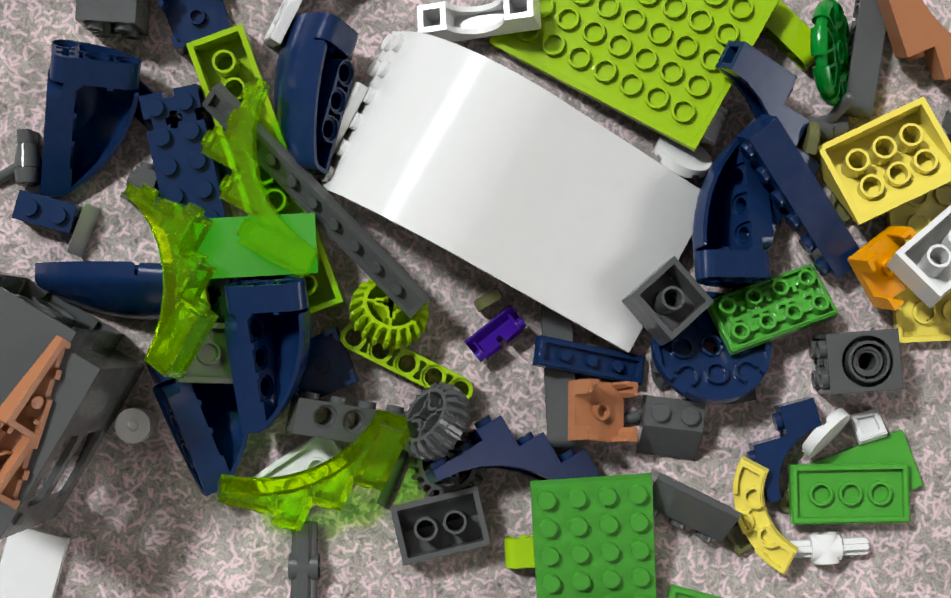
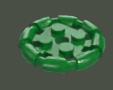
M823 0L816 6L812 17V23L815 26L811 28L810 49L811 56H815L816 64L812 69L820 97L826 104L835 107L847 92V79L850 70L849 55L852 52L849 51L848 41L851 37L847 18L841 5L836 0Z

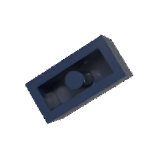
M19 190L12 218L73 235L83 207Z

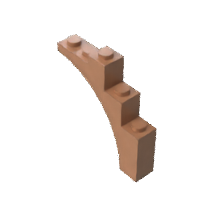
M877 0L895 58H907L908 61H912L925 56L932 80H944L945 83H951V33L934 18L923 0Z

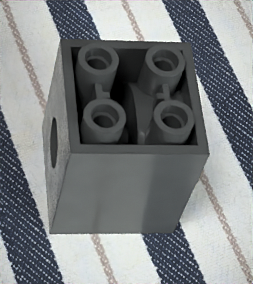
M76 0L75 20L83 25L85 30L93 32L92 35L95 37L110 38L112 33L122 34V38L138 40L140 35L148 36L151 0Z
M898 328L812 335L813 341H809V355L811 359L815 360V370L811 372V381L813 388H817V393L835 395L904 389ZM859 356L861 357V360H862L860 366L858 365V358H859Z

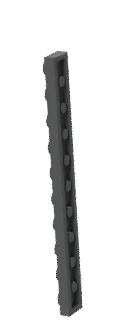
M221 82L213 86L202 106L306 213H316V223L411 319L431 297L327 190L295 161L286 148Z

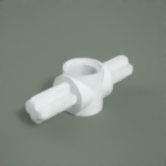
M824 531V534L820 535L818 532H811L807 540L790 541L799 547L794 558L809 557L810 562L820 565L837 564L839 560H842L843 556L866 555L869 552V542L866 537L841 538L834 531Z

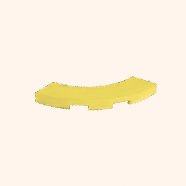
M742 456L736 468L732 490L735 509L742 513L737 522L742 533L746 535L751 545L755 548L756 554L773 569L785 575L799 547L788 541L777 530L768 514L764 498V488L770 469Z

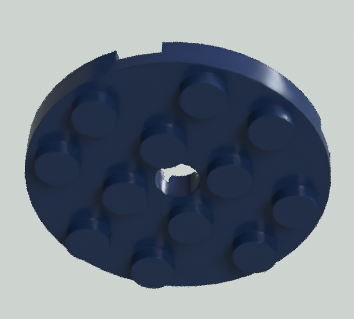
M706 291L712 299L724 295L718 292ZM706 309L672 341L660 346L651 337V354L659 374L677 393L690 400L704 404H727L744 398L762 381L770 364L771 343L767 342L730 356ZM703 343H715L718 347V352L712 355L711 352L702 347Z

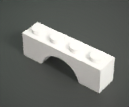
M496 0L486 5L471 7L457 6L445 1L417 6L418 32L433 35L450 42H458L541 29L540 1Z

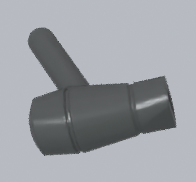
M851 91L846 92L838 105L833 107L827 115L807 118L809 121L820 124V140L830 141L850 131L849 119L843 114L856 100L855 93Z
M30 129L17 130L15 160L13 164L0 171V185L15 177V183L22 187H34L40 184L41 160L38 147V132Z

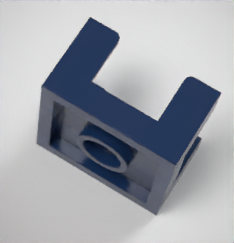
M157 0L173 34L171 40L174 48L181 56L189 54L186 43L233 27L223 0Z
M338 327L325 330L310 339L308 361L298 386L299 391H297L299 396H301L302 391L319 393V398L360 381L347 348L341 342V334Z

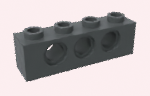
M302 391L301 396L294 395L290 402L285 430L292 434L406 451L404 446L400 444L401 437L399 436V432L402 429L400 423L405 419L404 407L387 404L386 410L376 408L377 403L359 400L358 405L348 404L349 398L331 395L330 401L319 399V393ZM321 408H325L327 410V417L323 422L318 423L316 414ZM353 412L355 414V422L352 426L346 427L345 418L349 413ZM378 417H381L383 419V426L379 431L375 432L373 423Z

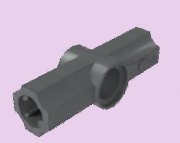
M292 522L291 553L288 558V579L291 580L290 598H317V580L320 578V567H318V563H320V554L318 553V522Z

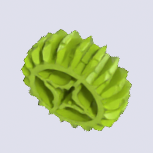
M371 278L368 279V282L363 281L359 288L354 291L349 305V311L351 312L350 322L355 323L354 332L363 331L361 334L362 340L370 338L372 340V347L377 343H381L383 350L388 348V345H392L396 351L400 348V345L407 348L412 341L416 342L422 332L425 331L426 323L429 319V312L427 311L428 302L410 319Z

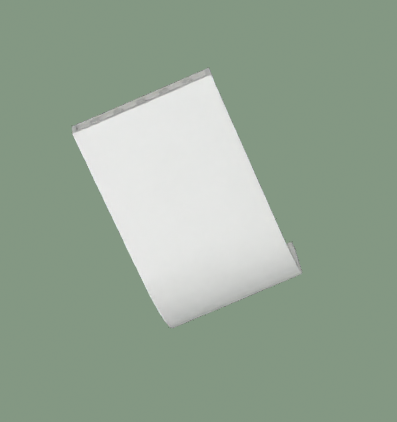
M393 31L392 34L389 33L381 44V49L383 50L378 60L375 59L368 68L367 74L369 76L364 84L368 87V91L331 158L327 175L312 174V176L327 192L362 206L415 233L606 340L607 343L629 353L643 325L623 304L622 300L663 263L673 256L679 260L693 233L694 214L701 189L557 96L507 67L472 50L433 35L413 31Z

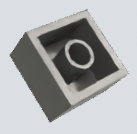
M675 256L663 263L622 300L623 304L660 346L672 341L714 303L713 299Z

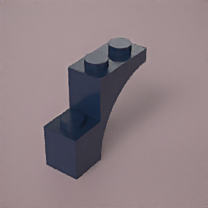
M804 397L774 406L776 413L772 414L773 424L777 431L781 430L782 434L748 444L750 451L746 452V457L770 469L764 488V498L769 503L781 500L779 475L783 460L790 448L807 432L821 426L813 397Z

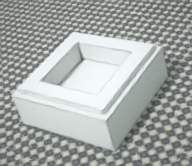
M877 407L850 415L849 424L858 445L887 437L888 432Z

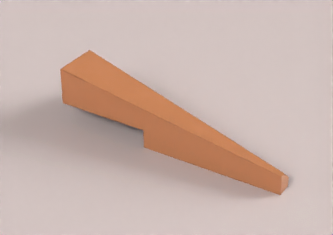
M57 335L0 406V501L17 510L21 502L18 496L23 481H27L30 474L27 468L33 450L38 449L53 402L50 397L55 381L60 380L62 374L60 366L65 350L70 349L71 346L70 342Z

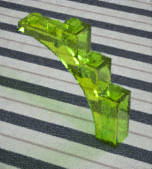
M255 77L253 82L249 81L245 85L241 93L243 101L239 109L234 108L226 122V125L229 126L227 131L216 125L213 131L209 129L202 139L201 146H203L201 153L233 170L231 176L227 174L219 186V190L222 193L219 198L252 215L249 220L244 219L237 231V235L240 236L237 243L292 273L306 278L320 251L301 239L283 221L270 201L261 179L257 158V130L261 110L271 86L267 82Z
M129 183L123 194L139 208L149 223L158 245L163 274L160 318L154 339L144 361L164 377L183 379L219 317L209 309L211 305L200 298L216 268L206 262L208 257L198 251L214 222L204 215L205 210L192 202L184 205L167 198L162 199L158 196L159 191L148 184L143 183L141 187Z
M378 409L368 427L351 445L335 457L297 473L269 478H245L221 474L217 483V502L228 506L254 510L257 513L270 514L272 525L283 529L300 531L312 505L341 511L354 484L367 489L383 490L410 435L407 418Z

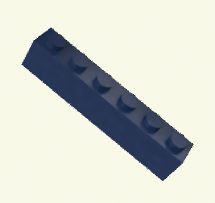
M762 114L736 135L741 144L739 149L743 156L752 161L756 167L754 173L757 178L770 189L771 193L769 196L775 205L782 208L786 214L784 220L800 236L799 243L806 252L811 253L815 260L813 265L816 270L823 276L828 275L839 279L852 269L847 258L860 248L778 117Z

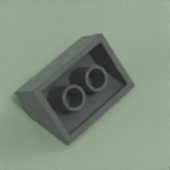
M653 468L650 472L653 488V516L658 517L659 513L670 517L668 523L682 530L687 525L697 530L695 536L706 542L711 543L712 539L721 542L742 514L731 506Z
M478 486L390 506L403 566L491 545Z

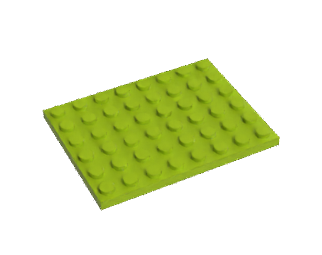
M539 0L541 29L491 36L488 43L491 47L696 152L733 85L729 78L715 68L728 41H743L754 47L780 0Z

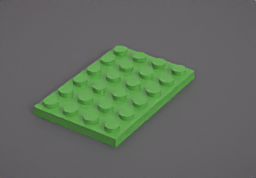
M651 473L530 481L537 598H656Z

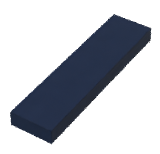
M539 335L536 336L533 366L613 382H638V386H642L645 357Z

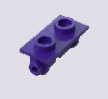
M510 305L464 342L480 362L485 359L488 361L491 356L503 348L500 345L502 340H505L508 344L519 334L523 333L522 329L527 325Z

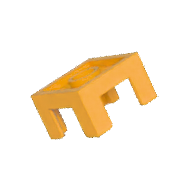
M890 225L847 258L875 308L895 311L905 303L904 300L894 299V297L905 290L907 286L886 265L893 255L906 244L905 240H911L916 235L912 227Z

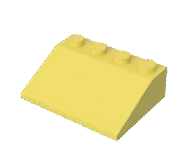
M924 96L818 146L817 153L812 155L814 159L821 163L818 170L825 183L858 226L951 182V143Z

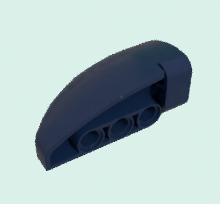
M326 12L304 13L293 18L281 44L274 81V105L281 136L289 152L302 168L312 174L327 175L354 79V67L350 61L352 60L359 36L342 19Z
M64 39L52 41L50 68L48 69L40 195L64 196L99 172L122 144L132 123L139 99L142 62L140 59L124 52L95 44Z
M734 138L713 162L697 198L692 233L696 282L705 286L739 288L772 279L769 252L764 251L770 248L774 239L769 188L755 175L754 170L756 167L752 161L746 159L739 149L741 144L737 138Z
M129 261L35 263V282L37 285L52 295L79 307L127 319L151 322L181 321L176 296V289H181L176 265L140 263L135 265V263Z
M300 276L244 277L224 286L228 314H235V316H229L226 319L224 330L242 433H260L270 427L286 409L302 380L310 349L311 318L305 278Z
M176 345L146 357L144 360L153 382L160 383L153 387V393L173 438L199 490L204 496H209L224 489L231 482L240 464L249 433L241 432L233 384L176 383Z

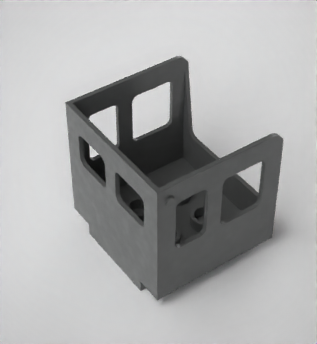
M0 272V406L56 335L70 342L71 346L70 349L65 350L60 366L62 374L60 380L55 381L50 398L53 402L38 449L33 450L27 468L30 471L28 480L23 481L18 499L21 501L20 505L15 510L0 501V540L49 521L59 514L145 369V366L116 350L124 336L122 332L74 304L43 290L28 277ZM88 434L76 465L66 483L59 492L51 494L82 440ZM69 437H72L41 491L33 501H30L61 447Z

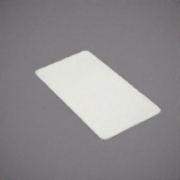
M87 203L83 205L69 242L67 253L83 257L100 208Z

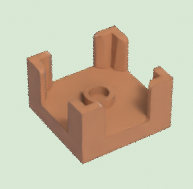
M589 378L568 381V441L638 442V428H624V398L638 396V382L623 381L610 383L600 382V379Z

